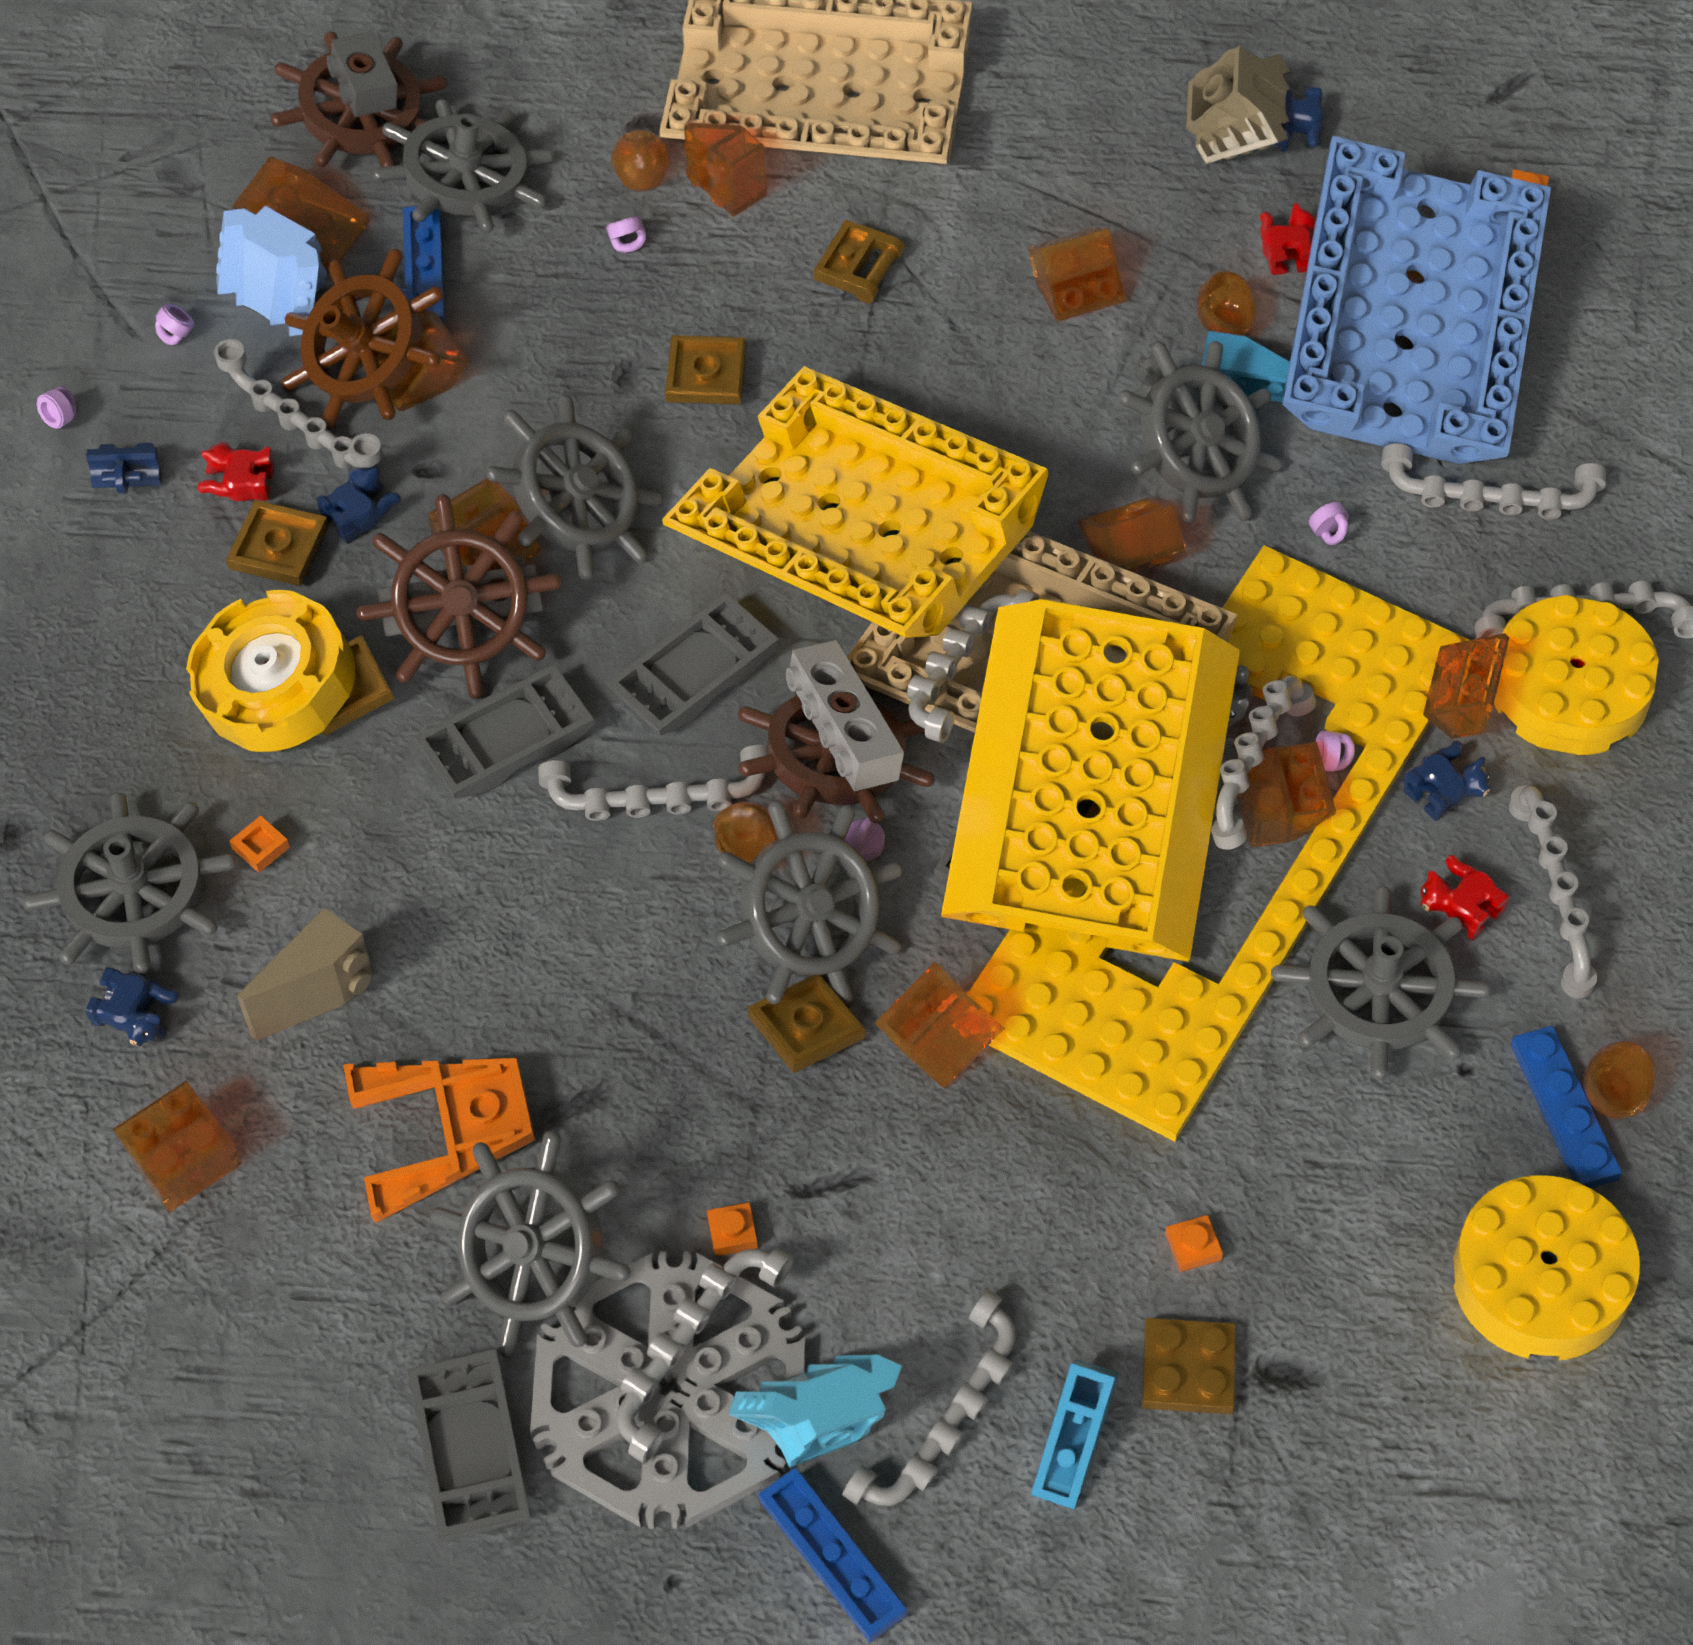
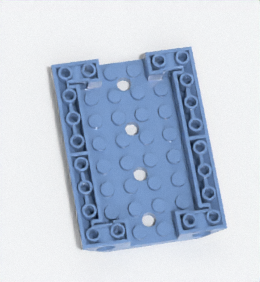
M1332 136L1282 405L1311 430L1383 447L1389 444H1404L1413 450V454L1463 464L1507 457L1512 437L1551 187L1480 170L1477 171L1470 185L1403 169L1404 152ZM1418 207H1430L1435 212L1436 217H1423L1418 212ZM1414 270L1421 273L1425 282L1421 284L1411 282L1406 272ZM1398 336L1407 337L1413 343V349H1401L1396 344L1395 338ZM1385 403L1398 405L1402 415L1399 417L1388 415L1383 405Z

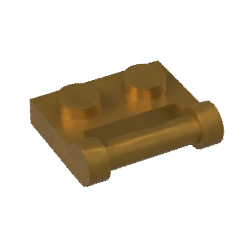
M845 219L816 265L814 280L850 292L864 303H871L878 294V285L892 262L900 258L905 250V245L897 237ZM873 249L880 250L881 254L865 279L858 277V273Z

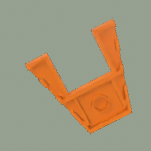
M517 1058L462 1060L463 1064H439V1061H422V1065L397 1066L396 1062L376 1063V1067H355L354 1063L343 1065L349 1100L353 1109L435 1088L448 1151L446 1156L364 1177L370 1213L374 1222H379L479 1170L480 1168L472 1154L475 1144L479 1142L486 1143L495 1160H498L536 1140Z

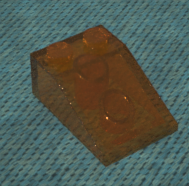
M271 156L232 205L233 210L244 208L255 215L264 206H267L313 232L321 246V253L319 255L321 264L325 268H328L332 260H342L370 221L369 215L301 167Z

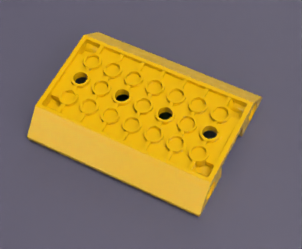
M803 366L757 416L764 435L759 444L729 476L709 468L666 514L662 522L667 527L906 638L939 636L1032 528L1049 473L1045 467ZM770 478H780L778 481H770L764 484V482ZM829 504H839L836 508L822 510ZM889 531H900L897 535H889L886 537H882L885 533ZM951 558L962 559L959 563L944 565Z
M1043 599L998 607L941 917L1021 932L1024 931L1025 923L1107 937L1106 947L1189 962L1240 650L1207 629ZM1110 646L1121 647L1126 652L1127 658L1123 662L1112 663L1105 658L1104 650ZM1098 722L1107 723L1113 729L1114 734L1107 740H1099L1091 734V726ZM1083 800H1092L1098 804L1100 813L1094 818H1085L1078 813L1076 806ZM1076 878L1085 884L1087 891L1081 897H1070L1064 892L1063 883L1068 879Z

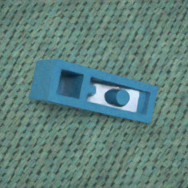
M1208 331L1202 366H1205L1208 345L1213 341H1218L1223 346L1220 372L1234 380L1247 396L1260 389H1267L1271 394V401L1283 402L1290 364L1288 360L1246 336Z
M1076 1359L1071 1363L1031 1495L1075 1510L1119 1379V1372L1080 1359Z

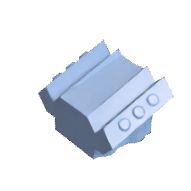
M264 206L256 215L244 208L223 211L222 231L219 236L220 247L218 248L219 260L216 265L218 295L235 293L236 306L245 305L270 320V326L284 324L285 315L289 312L309 316L314 307L315 294L326 283L325 278L327 276L326 270L321 264L319 255L321 253V246L315 234L267 206ZM288 326L289 336L302 335L303 330Z

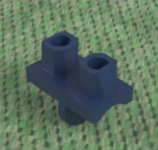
M138 443L134 448H118L114 444H100L98 449H87L86 460L90 469L92 488L116 487L117 492L120 494L127 493L128 488L133 486H161L162 476L158 453L153 443Z

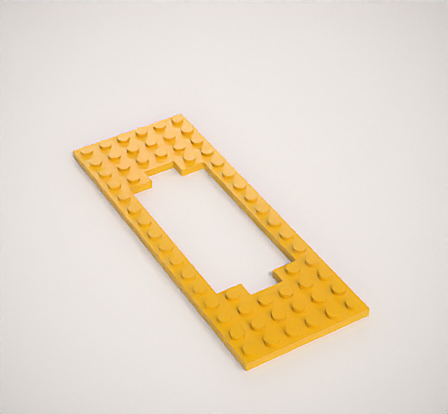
M1263 545L1222 607V609L1237 614V620L1229 644L1240 650L1238 666L1242 665L1248 668L1249 685L1254 690V696L1265 700L1263 687L1271 681L1281 680L1286 676L1293 675L1302 683L1310 685L1315 695L1336 704L1326 719L1324 729L1349 735L1353 742L1364 747V750L1224 977L1217 984L1174 962L1160 985L1156 987L1102 959L1109 947H1106L1107 937L1025 923L1023 932L1008 931L951 1018L952 1027L1176 1142L1274 981L1271 977V969L1276 965L1284 964L1308 925V922L1303 918L1304 908L1309 905L1319 907L1473 654L1476 645L1474 641ZM1096 802L1092 804L1084 816L1085 818H1094L1100 813V808ZM1071 878L1063 883V890L1070 897H1081L1087 891L1085 884L1079 879Z

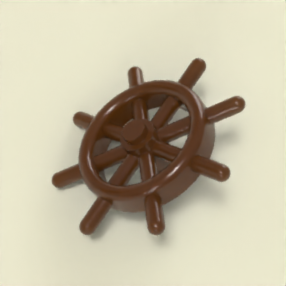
M391 249L388 252L379 276L358 275L347 278L342 262L336 259L330 261L328 269L334 286L318 300L309 316L295 312H289L285 315L286 325L303 330L301 338L303 366L285 376L281 381V386L284 390L291 391L311 379L316 386L331 395L321 418L325 421L327 430L335 427L345 401L361 403L375 399L382 418L392 420L396 415V411L389 392L406 377L415 362L436 367L441 361V357L437 352L420 348L422 322L419 313L443 298V291L440 287L434 286L412 299L404 290L394 284L393 280L403 258L402 252L398 249ZM370 297L364 314L361 316L356 301ZM388 298L395 310L378 320L385 300ZM398 326L396 341L383 337L384 334ZM327 337L335 339L338 345L325 352ZM380 353L388 354L389 357L379 366L376 357ZM346 358L337 380L334 379L329 373L328 368ZM362 361L367 377L353 381Z

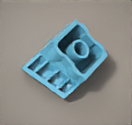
M880 1355L835 1356L833 1364L809 1365L806 1373L784 1381L762 1382L759 1392H736L728 1414L767 1431L782 1450L791 1468L857 1443L868 1435L873 1424L885 1415L886 1409L879 1393L895 1387L902 1365Z

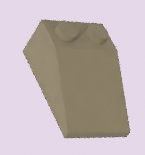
M324 908L237 995L251 1037L255 1040H260L344 1006L354 995L363 993L374 976L363 935L327 908Z

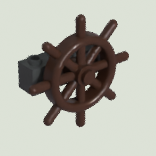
M441 494L435 500L440 532L424 538L409 551L383 533H378L373 537V545L397 562L399 566L394 578L385 579L386 587L378 588L380 602L361 605L358 607L356 614L362 621L383 618L386 636L402 634L414 647L396 672V678L399 682H409L426 657L444 664L463 665L468 694L472 699H480L484 694L479 663L494 657L510 643L536 661L545 658V648L520 631L526 613L543 611L540 592L560 588L562 578L558 574L537 576L534 562L526 563V557L515 558L506 548V545L523 523V516L520 512H511L494 536L490 537L474 530L456 529L451 499L449 496ZM459 546H469L482 551L473 565L462 567ZM443 548L446 569L436 571L422 560L431 553ZM495 561H497L502 567L497 569H490ZM412 574L417 576L422 581L410 583ZM495 578L507 580L506 582L489 584ZM416 591L428 593L427 595L410 597ZM480 621L496 632V634L486 642L476 646L472 622ZM449 626H457L460 648H451L437 643Z

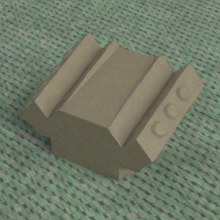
M1238 46L1235 49L1226 51L1216 63L1209 68L1200 70L1194 79L1188 82L1186 129L1197 135L1196 147L1205 164L1220 159H1232L1237 154H1249L1254 149L1262 150L1269 148L1271 144L1289 139L1281 124L1289 121L1286 116L1285 103L1287 90L1290 88L1282 74L1290 72L1281 54L1261 59Z

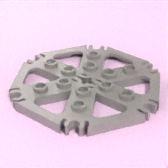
M661 1251L658 1256L659 1269L654 1270L652 1267L654 1263V1254L652 1252L628 1265L631 1274L627 1280L617 1281L603 1277L595 1281L585 1297L573 1307L587 1335V1341L582 1347L571 1345L562 1326L552 1328L543 1323L541 1331L545 1339L537 1334L530 1433L537 1450L547 1445L556 1447L553 1454L544 1458L547 1470L550 1469L551 1475L640 1528V1516L643 1509H646L645 1518L649 1529H654L655 1516L662 1511L671 1514L672 1529H678L681 1523L680 1510L685 1509L687 1513L685 1527L687 1528L780 1478L779 1472H785L787 1469V1461L776 1455L780 1447L767 1431L728 1414L734 1396L721 1388L775 1359H779L785 1364L786 1379L805 1373V1337L802 1338L800 1325L789 1331L781 1329L780 1325L791 1319V1310L789 1307L784 1306L783 1300L740 1276L737 1277L730 1293L751 1306V1316L742 1323L695 1347L693 1336L685 1347L680 1361L673 1369H669L661 1379L662 1382L667 1384L672 1379H676L677 1389L681 1393L670 1391L666 1396L661 1395V1385L658 1384V1388L647 1404L642 1405L635 1415V1422L639 1428L645 1423H650L664 1432V1439L656 1454L648 1463H642L641 1482L638 1487L631 1491L621 1490L588 1471L584 1466V1459L624 1439L617 1425V1412L622 1401L627 1396L626 1393L621 1391L622 1382L634 1367L645 1372L654 1360L647 1355L648 1348L660 1332L671 1337L680 1324L674 1321L673 1317L680 1303L687 1297L696 1302V1291L700 1287L701 1277L709 1265L714 1263L696 1253L697 1264L694 1270H692L689 1252H683V1263L679 1267L673 1268L667 1265L666 1251ZM633 1283L647 1285L651 1291L648 1347L597 1319L593 1314L594 1305L598 1301ZM563 1356L618 1386L566 1413L556 1411L551 1405L553 1367L555 1362ZM690 1428L746 1459L747 1465L745 1469L706 1491L698 1492L690 1488L688 1485Z

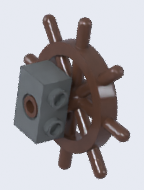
M333 31L326 32L324 42L329 53L313 61L305 71L284 62H279L275 65L274 70L278 76L299 84L298 108L272 114L270 121L275 127L303 122L307 130L323 143L315 157V163L319 167L327 166L337 150L358 155L376 153L381 167L396 166L390 149L401 143L383 134V126L379 127L374 115L413 132L418 126L427 122L419 118L421 94L443 90L447 86V80L443 76L416 80L413 73L396 59L403 47V41L399 37L391 38L382 52L373 31L338 38L337 34ZM337 77L339 85L328 81V79ZM317 91L334 98V100L315 104L313 97ZM396 100H405L403 111L396 108ZM343 113L337 124L325 117ZM354 123H362L365 130L351 129Z

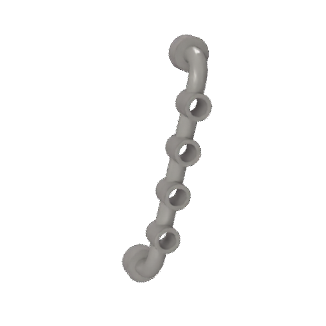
M226 339L216 345L214 355L217 366L221 370L228 372L232 379L251 395L253 406L256 410L266 412L272 409L278 414L279 422L283 429L295 430L299 428L305 433L307 445L312 449H322L324 447L332 452L335 465L339 468L353 466L371 469L380 462L383 452L378 437L369 433L360 434L353 438V440L345 436H335L327 430L323 419L318 417L310 418L302 413L296 400L282 399L273 392L270 382L266 380L257 381L251 377L243 368L247 357L244 346L240 341Z
M1389 444L1382 450L1381 466L1390 472V478L1395 486L1405 492L1422 495L1421 503L1431 508L1442 506L1445 503V497L1460 499V507L1470 512L1481 510L1484 501L1499 503V511L1509 516L1520 514L1523 505L1538 507L1539 517L1552 520L1561 516L1562 509L1575 510L1588 506L1595 498L1596 493L1606 487L1607 471L1603 466L1595 463L1582 464L1575 469L1574 485L1580 492L1573 495L1562 494L1557 488H1544L1540 491L1523 490V487L1518 484H1505L1501 487L1485 486L1479 480L1453 483L1446 482L1440 476L1414 479L1405 473L1412 468L1413 450L1409 446Z
M1637 581L1629 587V593L1614 594L1611 584L1602 582L1590 588V595L1576 596L1571 585L1561 584L1551 590V597H1536L1532 587L1521 586L1512 591L1511 598L1497 600L1488 605L1482 614V618L1475 623L1474 630L1477 643L1480 646L1486 648L1499 646L1502 632L1506 627V621L1501 615H1516L1519 611L1537 601L1569 595L1608 602L1619 609H1633L1638 614L1649 613L1658 607L1673 609L1675 612L1671 616V622L1675 635L1679 638L1689 639L1693 638V606L1685 598L1675 593L1653 592L1652 584L1648 581Z
M1021 589L1017 595L1002 594L988 598L979 608L971 605L965 606L960 618V627L964 629L962 631L954 628L948 629L943 640V650L946 653L942 654L932 651L925 666V673L929 676L925 678L914 675L908 686L907 696L911 699L908 707L910 718L918 726L925 729L926 738L940 743H944L948 739L953 727L954 713L939 707H934L929 713L925 708L928 704L933 705L936 702L940 687L945 680L951 681L957 670V664L962 657H969L980 633L985 634L988 631L992 616L998 612V607L1039 600L1037 593Z
M1293 675L1286 676L1281 680L1271 681L1263 687V694L1267 705L1257 707L1249 713L1252 733L1241 734L1235 739L1234 744L1238 759L1226 761L1220 767L1224 785L1217 801V820L1211 826L1215 845L1220 849H1234L1242 845L1247 839L1243 820L1239 816L1233 815L1234 801L1238 794L1245 792L1249 788L1248 774L1251 768L1259 765L1264 760L1262 748L1266 740H1270L1277 735L1276 721L1280 714L1287 713L1291 716H1302L1310 713L1316 707L1313 688L1308 684L1302 683Z
M751 745L743 748L740 751L741 762L767 755V746ZM552 760L544 762L538 767L539 785L548 789L550 797L557 805L568 810H585V817L593 821L607 819L610 816L609 808L626 807V814L630 817H645L651 812L650 805L666 804L667 812L671 814H685L691 810V802L706 800L709 810L725 811L731 808L732 798L751 795L760 788L765 778L764 772L748 776L739 782L713 779L703 785L689 786L685 782H673L664 788L649 789L644 785H633L627 787L625 791L608 792L606 789L592 788L584 794H570L564 789L571 784V767L567 762Z
M1522 785L1512 792L1508 805L1509 811L1516 819L1528 821L1529 829L1538 836L1541 846L1538 860L1540 865L1548 870L1552 883L1549 898L1554 904L1559 906L1563 919L1560 926V934L1565 940L1569 941L1573 954V962L1565 967L1562 974L1561 987L1572 998H1586L1594 990L1597 982V973L1591 966L1590 952L1585 936L1589 924V916L1586 911L1577 908L1574 900L1578 888V879L1572 873L1566 872L1563 862L1568 846L1562 838L1554 834L1553 825L1557 816L1555 806L1544 801V797L1537 787Z
M779 1248L774 1249L771 1253L760 1249H746L731 1257L723 1268L715 1263L709 1265L699 1283L702 1288L706 1289L697 1302L687 1297L680 1303L673 1317V1320L680 1324L671 1337L660 1332L648 1348L647 1355L654 1360L645 1372L634 1367L622 1382L621 1391L626 1393L627 1396L622 1401L617 1412V1425L621 1435L630 1443L629 1455L646 1464L658 1451L664 1439V1432L650 1423H645L639 1428L635 1422V1415L642 1405L647 1404L651 1400L666 1372L669 1369H673L680 1361L685 1347L693 1336L699 1334L709 1321L711 1312L720 1300H724L730 1294L740 1273L748 1267L761 1268L759 1278L776 1288L788 1275L793 1265L794 1257Z
M988 1289L972 1310L969 1320L983 1329L989 1323L993 1324L998 1331V1338L992 1348L986 1352L968 1382L959 1390L943 1417L934 1425L921 1448L910 1459L896 1483L888 1488L877 1486L874 1483L878 1475L862 1464L842 1493L845 1498L857 1506L864 1499L877 1506H892L902 1502L911 1494L915 1487L923 1492L928 1488L939 1470L932 1462L940 1451L948 1456L951 1455L964 1435L962 1431L957 1429L966 1415L973 1420L978 1417L989 1397L982 1393L991 1380L1000 1385L1014 1364L1007 1356L1010 1354L1016 1341L1015 1327L1011 1317L1000 1308L1003 1302L1001 1297Z

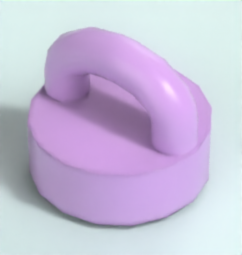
M636 215L609 224L606 227L612 246L619 252L629 253L636 251L646 241V233L641 216ZM636 231L637 238L635 241L628 244L621 243L620 236Z
M170 303L163 304L156 314V333L168 345L178 344L183 337L188 336L194 327L192 317L176 305ZM166 330H168L170 333H172L173 336H170V335L166 332Z
M60 386L41 394L37 399V409L41 418L52 428L58 429L69 424L76 415L77 406L75 398L66 387Z
M1331 502L1320 507L1311 515L1309 526L1317 537H1322L1327 544L1337 545L1344 539L1347 533L1349 514L1340 502Z
M1322 730L1317 735L1314 746V764L1317 770L1334 772L1346 769L1352 762L1355 753V744L1352 738L1344 733ZM1341 743H1342V744H1344L1345 751H1344L1343 757H1342L1341 760H1340Z
M866 817L851 823L845 842L855 848L865 861H871L883 852L885 846L884 830L878 823H873Z

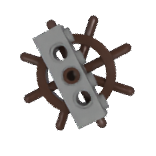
M837 640L792 650L790 667L786 669V681L789 689L795 692L797 696L782 704L774 715L748 706H744L738 711V717L742 722L768 731L767 755L742 761L739 765V772L741 775L748 777L774 771L776 776L788 788L800 795L793 807V814L798 819H804L808 816L815 801L832 805L860 803L869 820L873 823H880L884 819V811L876 797L887 791L899 778L923 787H930L934 784L935 777L931 772L903 762L906 750L905 738L923 734L925 729L918 726L913 720L899 723L888 709L872 699L876 690L863 685ZM805 720H811L817 731L798 724ZM785 737L806 744V746L789 750ZM813 760L818 762L814 771L802 764ZM831 772H839L842 777L829 775Z

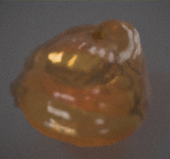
M642 129L632 130L621 136L613 146L611 163L618 178L626 187L637 191L650 190L658 186L667 172L670 161L669 152L662 139L653 132Z
M1221 271L1212 275L1201 285L1198 291L1196 310L1199 321L1207 331L1243 336L1252 328L1256 317L1255 300L1244 278L1237 273Z
M742 802L730 805L720 811L713 822L715 842L720 853L729 852L749 863H752L758 853L767 845L778 839L769 811L755 803Z
M1632 1041L1610 1043L1600 1048L1591 1058L1584 1073L1583 1086L1589 1102L1601 1115L1618 1120L1638 1115L1648 1104L1653 1093L1655 1081L1654 1062L1644 1048Z

